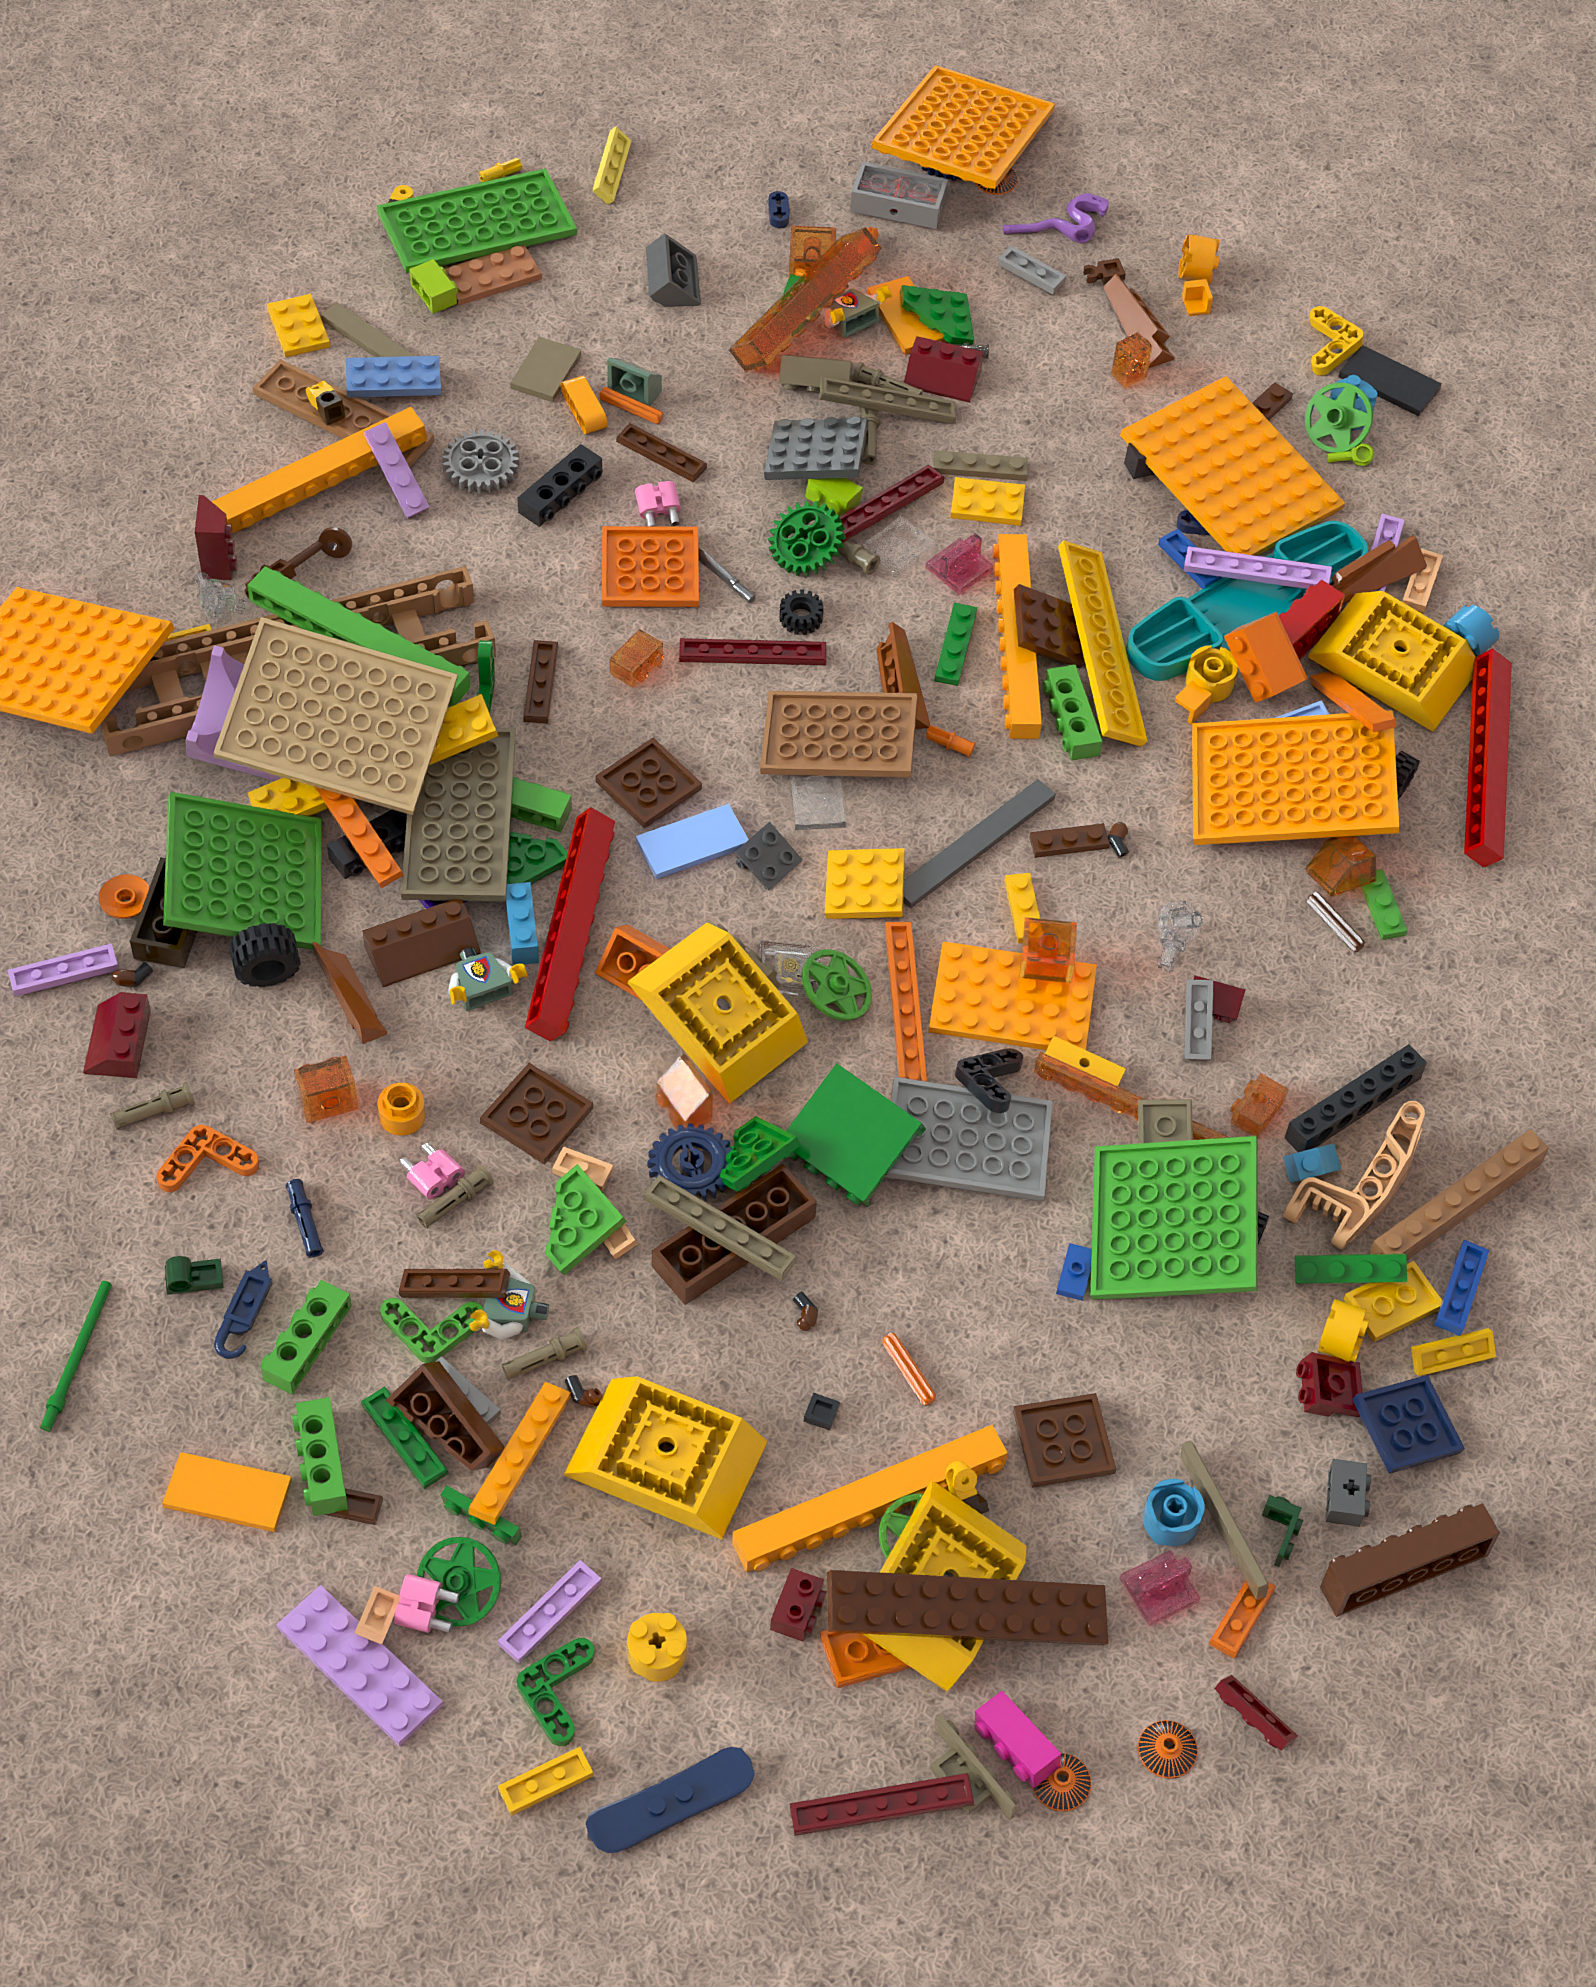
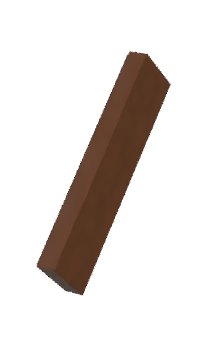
M631 423L616 437L617 443L693 483L707 469L706 462Z
M534 640L523 722L548 724L558 642Z
M404 1269L398 1293L401 1298H505L510 1272L508 1269Z

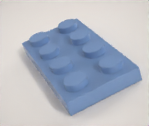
M439 356L346 358L347 398L441 395Z

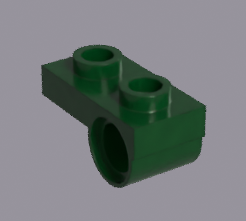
M185 1256L169 1258L165 1265L167 1295L224 1288L221 1258L191 1262Z

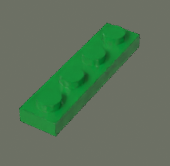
M954 602L935 673V682L959 685L978 607Z
M1407 1253L1295 1255V1284L1407 1282Z

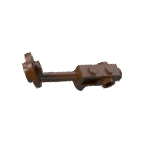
M326 528L321 532L318 541L288 562L279 559L271 566L262 565L260 571L266 566L292 579L297 576L294 569L320 550L334 558L347 556L352 549V539L347 532L340 528ZM259 572L254 573L251 576V580L245 583L246 588L244 589V591L248 598L249 593L247 585L255 578V576Z

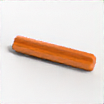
M603 387L600 391L601 400L652 423L659 424L663 418L662 411L615 390Z
M895 1333L886 1335L883 1338L884 1347L921 1403L926 1406L936 1400L935 1392Z

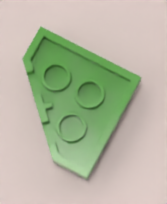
M578 1164L556 1182L555 1192L557 1196L555 1207H552L549 1225L551 1233L549 1243H546L545 1249L547 1257L563 1275L567 1274L627 1222Z

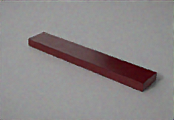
M927 465L839 516L842 520L840 523L845 527V530L842 532L846 536L845 539L840 541L842 543L942 485L945 477L930 465Z
M680 638L679 662L826 666V642Z
M969 1773L789 1803L794 1835L796 1836L974 1805Z

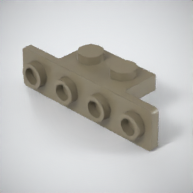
M942 1715L938 1716L935 1720L934 1729L950 1747V1750L931 1763L929 1769L937 1778L969 1773L974 1805L961 1807L967 1815L991 1798L1009 1820L1014 1818L1017 1810V1802L1014 1796L1007 1789L1003 1790L997 1783V1777L990 1767H984L977 1759L978 1754L974 1747L969 1743L965 1744L958 1736L959 1731L951 1720L946 1721Z

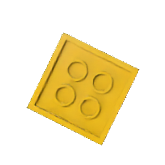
M905 849L828 850L825 900L826 919L903 917Z

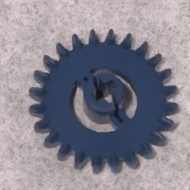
M689 1123L686 1129L683 1125H678V1131L669 1128L668 1135L660 1134L659 1141L653 1142V1149L648 1152L650 1159L647 1161V1166L651 1168L649 1170V1177H655V1180L660 1175L694 1196L699 1195L705 1202L706 1193H709L715 1199L716 1188L722 1193L725 1192V1185L720 1178V1173L729 1164L725 1158L732 1150V1148H729L730 1141L722 1140V1133L714 1135V1128L712 1127L704 1130L703 1124L694 1128L693 1123ZM692 1146L702 1148L712 1159L711 1167L705 1174H703L704 1155L699 1149ZM682 1149L679 1173L672 1165L674 1155Z

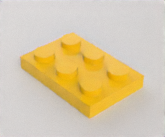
M311 294L267 304L268 313L285 357L330 347L329 338Z
M955 477L950 518L1021 526L1025 485Z
M1415 1261L1407 1264V1282L1366 1283L1346 1293L1344 1296L1346 1303L1367 1309L1366 1312L1372 1313L1366 1332L1373 1342L1381 1340L1439 1311L1442 1299Z

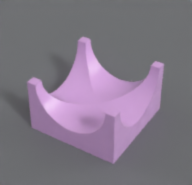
M214 645L199 709L191 730H188L186 737V756L272 781L284 778L214 757L213 753L244 667L243 663L229 656L223 647Z

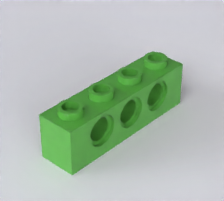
M1076 665L1047 669L1046 679L1042 681L1044 694L1049 695L1050 712L1056 715V729L1058 733H1062L1064 752L1069 753L1071 761L1100 756L1102 739Z
M320 1280L316 1288L312 1287L309 1290L305 1304L301 1310L297 1309L291 1318V1325L286 1332L282 1331L276 1340V1347L271 1354H266L261 1362L260 1368L263 1380L292 1395L352 1307L349 1293L323 1280ZM317 1312L325 1313L322 1316H314ZM302 1334H310L307 1338H299ZM287 1356H295L293 1360H284Z
M330 1397L296 1403L297 1414L292 1415L294 1432L300 1431L301 1439H296L298 1457L304 1456L305 1463L299 1464L302 1481L308 1480L309 1488L303 1489L306 1506L312 1505L313 1516L348 1510ZM313 1431H320L316 1434H311ZM317 1455H324L322 1458H314ZM320 1480H328L325 1483H318Z

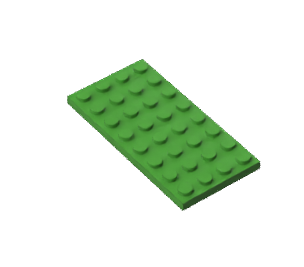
M546 168L377 205L379 218L406 273H410L409 269L432 259L439 266L512 249L515 246L525 245L526 247L577 235V227Z

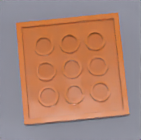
M602 526V607H699L698 527Z

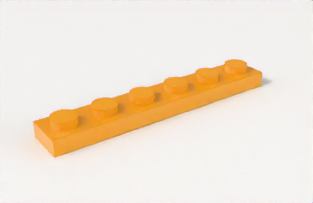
M548 1382L543 1384L469 1506L468 1514L493 1525L496 1524L570 1400L571 1392Z

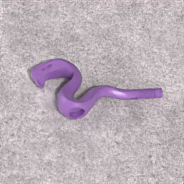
M1084 193L1072 199L1067 205V212L1080 225H1075L1061 218H1050L1032 224L1003 225V234L1030 233L1046 229H1056L1072 241L1084 243L1094 236L1096 230L1093 219L1084 212H1099L1101 217H1104L1108 211L1109 200L1090 193Z

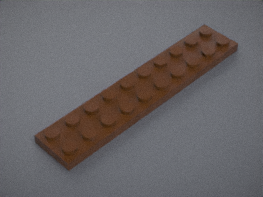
M830 1570L827 1572L828 1632L1097 1646L1109 1644L1105 1585Z

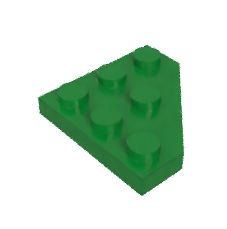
M901 286L900 299L903 309L907 312L912 310L920 316L919 321L932 331L937 329L944 335L943 339L948 343L972 347L974 335L967 294L916 286Z
M511 832L507 884L527 882L532 884L565 866L568 852L557 839L546 838V840L531 838V835Z
M755 1116L735 1130L733 1135L734 1145L729 1147L732 1150L725 1158L729 1164L725 1169L721 1170L720 1178L724 1185L738 1192L747 1188L761 1174L769 1172L772 1166L780 1160L791 1156L793 1151L800 1147L801 1144L797 1136Z

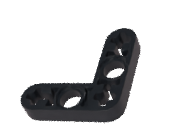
M1006 1048L961 1059L957 1062L955 1077L987 1109L995 1113L1007 1112L1010 1106L1011 1094L995 1078L1020 1071L1023 1054L1016 1049Z

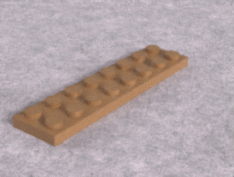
M281 359L253 387L254 395L343 439L393 415L359 397L347 398L346 391L326 382L343 400L346 417L327 426L323 422L322 415L311 405L306 394L307 387L314 386L324 380ZM426 431L427 441L402 452L409 468L435 441L434 434Z

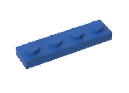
M1463 1240L1434 1324L1435 1326L1458 1336L1462 1334L1489 1253L1488 1249Z

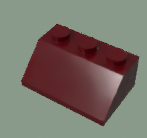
M916 336L910 353L904 383L922 389L923 392L970 403L981 372L983 351Z
M199 495L194 533L202 580H232L233 571H237V556H233L235 554V542L230 540L232 539V524H228L226 513L207 497Z
M120 992L98 1004L84 1065V1074L137 1078L151 1014L147 994Z

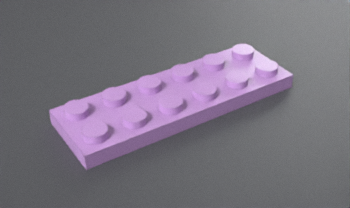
M320 1585L277 1624L278 1630L398 1746L402 1745L443 1706V1701L383 1644L381 1645L354 1634L359 1621Z

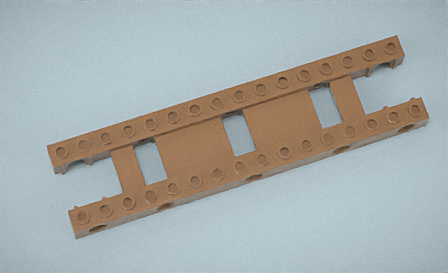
M466 566L331 600L340 603L343 607L354 613L361 614L373 623H379L382 626L394 623L397 633L406 640L423 646L427 651L444 657L448 662L456 666L478 662L480 640L493 641L494 657H496L495 637L488 620L476 621L473 624V639L460 644L456 641L455 629L447 628L446 631L425 636L418 618L432 613L436 615L440 611L460 606L467 607L468 604L474 603L473 583ZM443 580L453 581L446 589L439 590L435 588ZM275 614L263 617L300 628ZM260 618L165 641L126 690L133 692L134 689L154 684L160 704L145 708L137 707L138 709L134 710L137 723L133 728L127 730L118 729L115 715L111 716L109 714L101 722V728L109 756L187 737L188 730H191L195 721L202 695L189 698V696L185 697L178 678L202 672L206 682L214 645L223 647L229 656L245 664Z

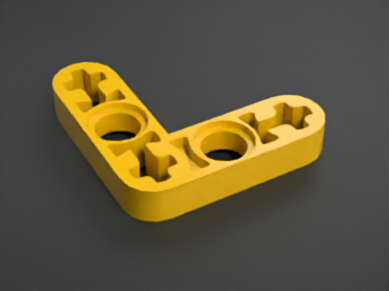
M1324 306L1314 307L1310 311V324L1321 333L1333 339L1311 358L1313 373L1323 376L1330 373L1363 345V331ZM1335 325H1339L1342 327L1339 330L1331 329V327ZM1342 349L1343 352L1335 354L1332 353V350Z

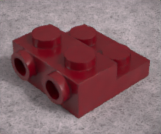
M1311 1352L1298 1363L1296 1375L1302 1380V1388L1299 1391L1298 1399L1300 1403L1304 1404V1412L1326 1417L1331 1416L1333 1413L1360 1417L1352 1400L1356 1394L1363 1393L1360 1362H1348L1341 1358Z

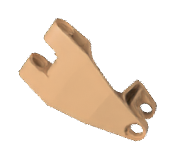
M1416 1101L1404 1103L1388 1128L1385 1141L1354 1190L1348 1191L1314 1177L1307 1178L1298 1186L1283 1217L1295 1224L1310 1201L1313 1202V1210L1318 1211L1320 1207L1323 1208L1322 1215L1328 1217L1330 1213H1333V1221L1338 1223L1340 1219L1343 1220L1332 1238L1331 1245L1343 1251L1349 1242L1351 1243L1385 1211L1402 1183L1407 1179L1421 1138L1425 1116L1423 1106ZM1408 1112H1414L1419 1116V1119L1416 1120V1118L1405 1117L1404 1115ZM1379 1165H1387L1391 1171L1387 1174H1381L1376 1168ZM1372 1187L1377 1191V1194L1370 1197L1366 1196L1363 1193V1189Z

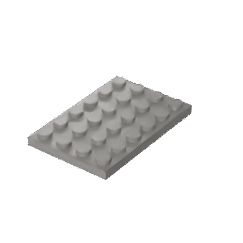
M894 1077L891 1102L920 1121L926 1130L921 1137L917 1135L914 1137L886 1177L1043 1201L1045 1197L1053 1101L1011 1095L1008 1111L995 1113L987 1109L967 1088Z

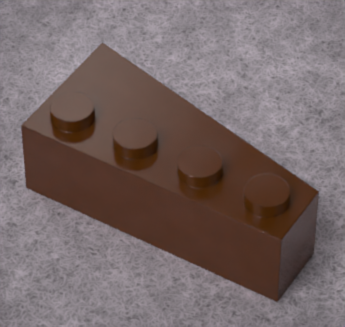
M440 1361L422 1364L385 1400L392 1407L396 1406L404 1413L403 1416L422 1427L425 1430L424 1433L430 1438L436 1439L444 1445L446 1451L471 1471L489 1467L505 1449V1446Z

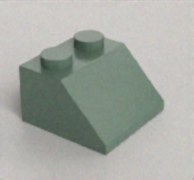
M609 357L607 360L608 388L651 406L662 391V375L623 359Z

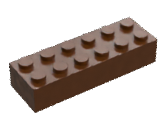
M781 1164L716 1207V1209L777 1244L816 1218L817 1201L788 1168ZM689 1226L652 1250V1267L684 1305L749 1263L747 1260Z
M1483 1503L1474 1507L1471 1504L1459 1509L1457 1514L1449 1517L1441 1515L1435 1518L1429 1525L1424 1527L1416 1525L1410 1528L1404 1535L1399 1537L1391 1535L1383 1539L1381 1544L1373 1547L1365 1545L1351 1556L1345 1557V1555H1340L1332 1559L1320 1588L1335 1616L1338 1617L1489 1556L1500 1532Z

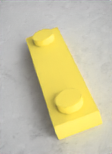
M617 126L610 130L592 190L606 204L612 203L615 199L632 141Z

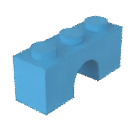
M530 882L507 884L505 902L509 924L512 964L539 963Z

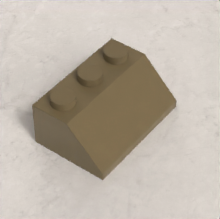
M783 354L781 356L779 383L784 384L786 389H798V385L807 386V391L820 392L822 376L850 382L852 361Z

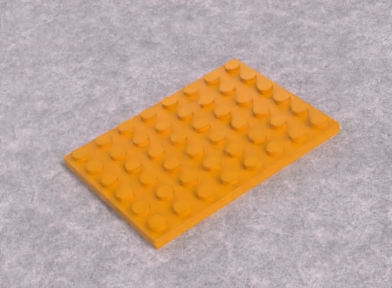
M935 65L872 140L871 148L878 150L882 154L899 157L903 161H911L920 164L922 167H930L939 170L943 174H951L960 177L964 181H972L981 184L985 188L995 189L1054 112L1055 103Z
M1227 376L1122 429L1120 436L1127 444H1133L1139 454L1146 457L1145 464L1226 552L1258 556L1276 546L1278 541L1315 525L1340 511L1345 506V502Z
M16 587L0 607V711L93 734L175 628L172 622L168 620Z
M1393 710L1387 711L1393 716ZM1349 713L1192 723L1194 845L1399 833L1394 728L1372 732Z

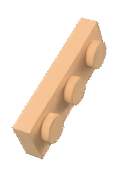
M1421 549L1427 567L1411 575L1402 602L1424 613L1443 555Z

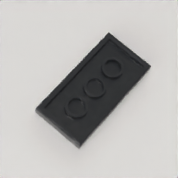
M1364 345L1356 350L1340 370L1338 376L1341 379H1346L1350 375L1359 376L1361 380L1370 384L1377 391L1378 397L1418 417L1438 393L1442 384Z

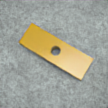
M1054 1035L1042 1061L1114 1094L1126 1070L1122 1066Z

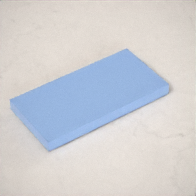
M729 804L636 836V843L656 879L735 852L749 840Z

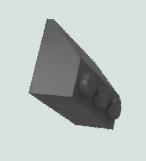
M664 233L646 247L649 296L653 301L660 303L664 307L699 306L701 300L697 256Z

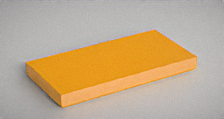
M909 276L867 288V294L874 295L878 288L888 285L892 297L885 299L883 303L878 305L879 314L904 355L911 353L916 336L946 343L941 332L937 329L932 331L919 321L920 316L912 310L907 312L902 308L900 299L901 286H914Z
M180 1452L162 1504L163 1508L275 1532L292 1478L288 1475Z

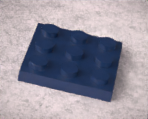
M1428 1375L1356 1394L1352 1399L1389 1474L1461 1454L1465 1449Z

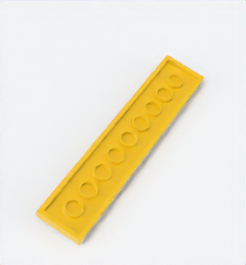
M1063 540L1058 545L1102 736L1142 747L1148 740L1102 552Z
M482 694L447 709L429 765L498 737ZM287 778L278 779L247 792L251 805L254 807L310 816L327 809V806L313 786Z

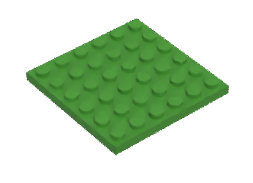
M170 791L167 810L163 925L234 937L239 935L240 931L246 930L250 926L276 923V925L282 924L292 930L298 948L313 950V942L321 946L322 819Z
M1256 1136L1095 1146L1090 1294L1093 1300L1258 1291V1139Z

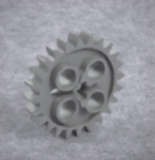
M484 429L480 431V434H476L475 430H472V435H467L463 432L462 439L455 436V443H448V448L444 449V456H442L443 471L446 473L447 479H452V485L459 483L460 490L468 487V493H471L473 489H477L478 494H481L482 489H486L489 494L493 487L499 491L500 484L507 487L508 480L514 481V474H518V467H520L519 452L516 450L515 443L510 444V438L503 439L502 433L494 436L493 430L489 434H485Z

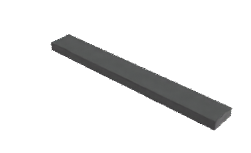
M1039 779L1034 781L904 879L903 902L910 908L915 906L1052 802L1056 794Z

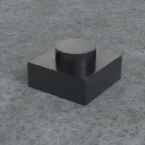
M813 1393L803 1422L830 1431L840 1407V1402Z

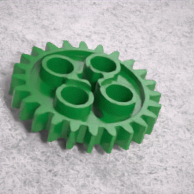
M806 500L804 507H801L797 502L795 510L788 506V514L780 513L782 520L773 521L777 528L769 530L773 537L768 538L771 544L769 550L773 554V559L778 561L777 564L781 568L785 567L788 573L793 570L796 576H799L801 571H803L805 576H808L810 570L818 574V567L820 566L822 569L827 570L825 563L834 564L833 555L840 557L837 548H844L840 540L846 538L842 532L845 530V527L840 523L842 520L839 515H836L834 509H829L825 503L820 507L818 501H815L811 506L808 500ZM815 520L812 525L808 526L811 521ZM795 533L793 537L788 538L790 534ZM826 538L823 543L818 544L822 539ZM806 551L802 556H798L801 552Z

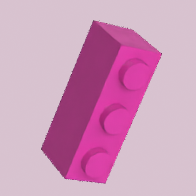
M1003 1691L999 1692L975 1711L974 1728L982 1739H988L994 1745L996 1754L1003 1761L1006 1759L1013 1766L1016 1776L1022 1782L1027 1781L1034 1789L1058 1768H1061V1753Z

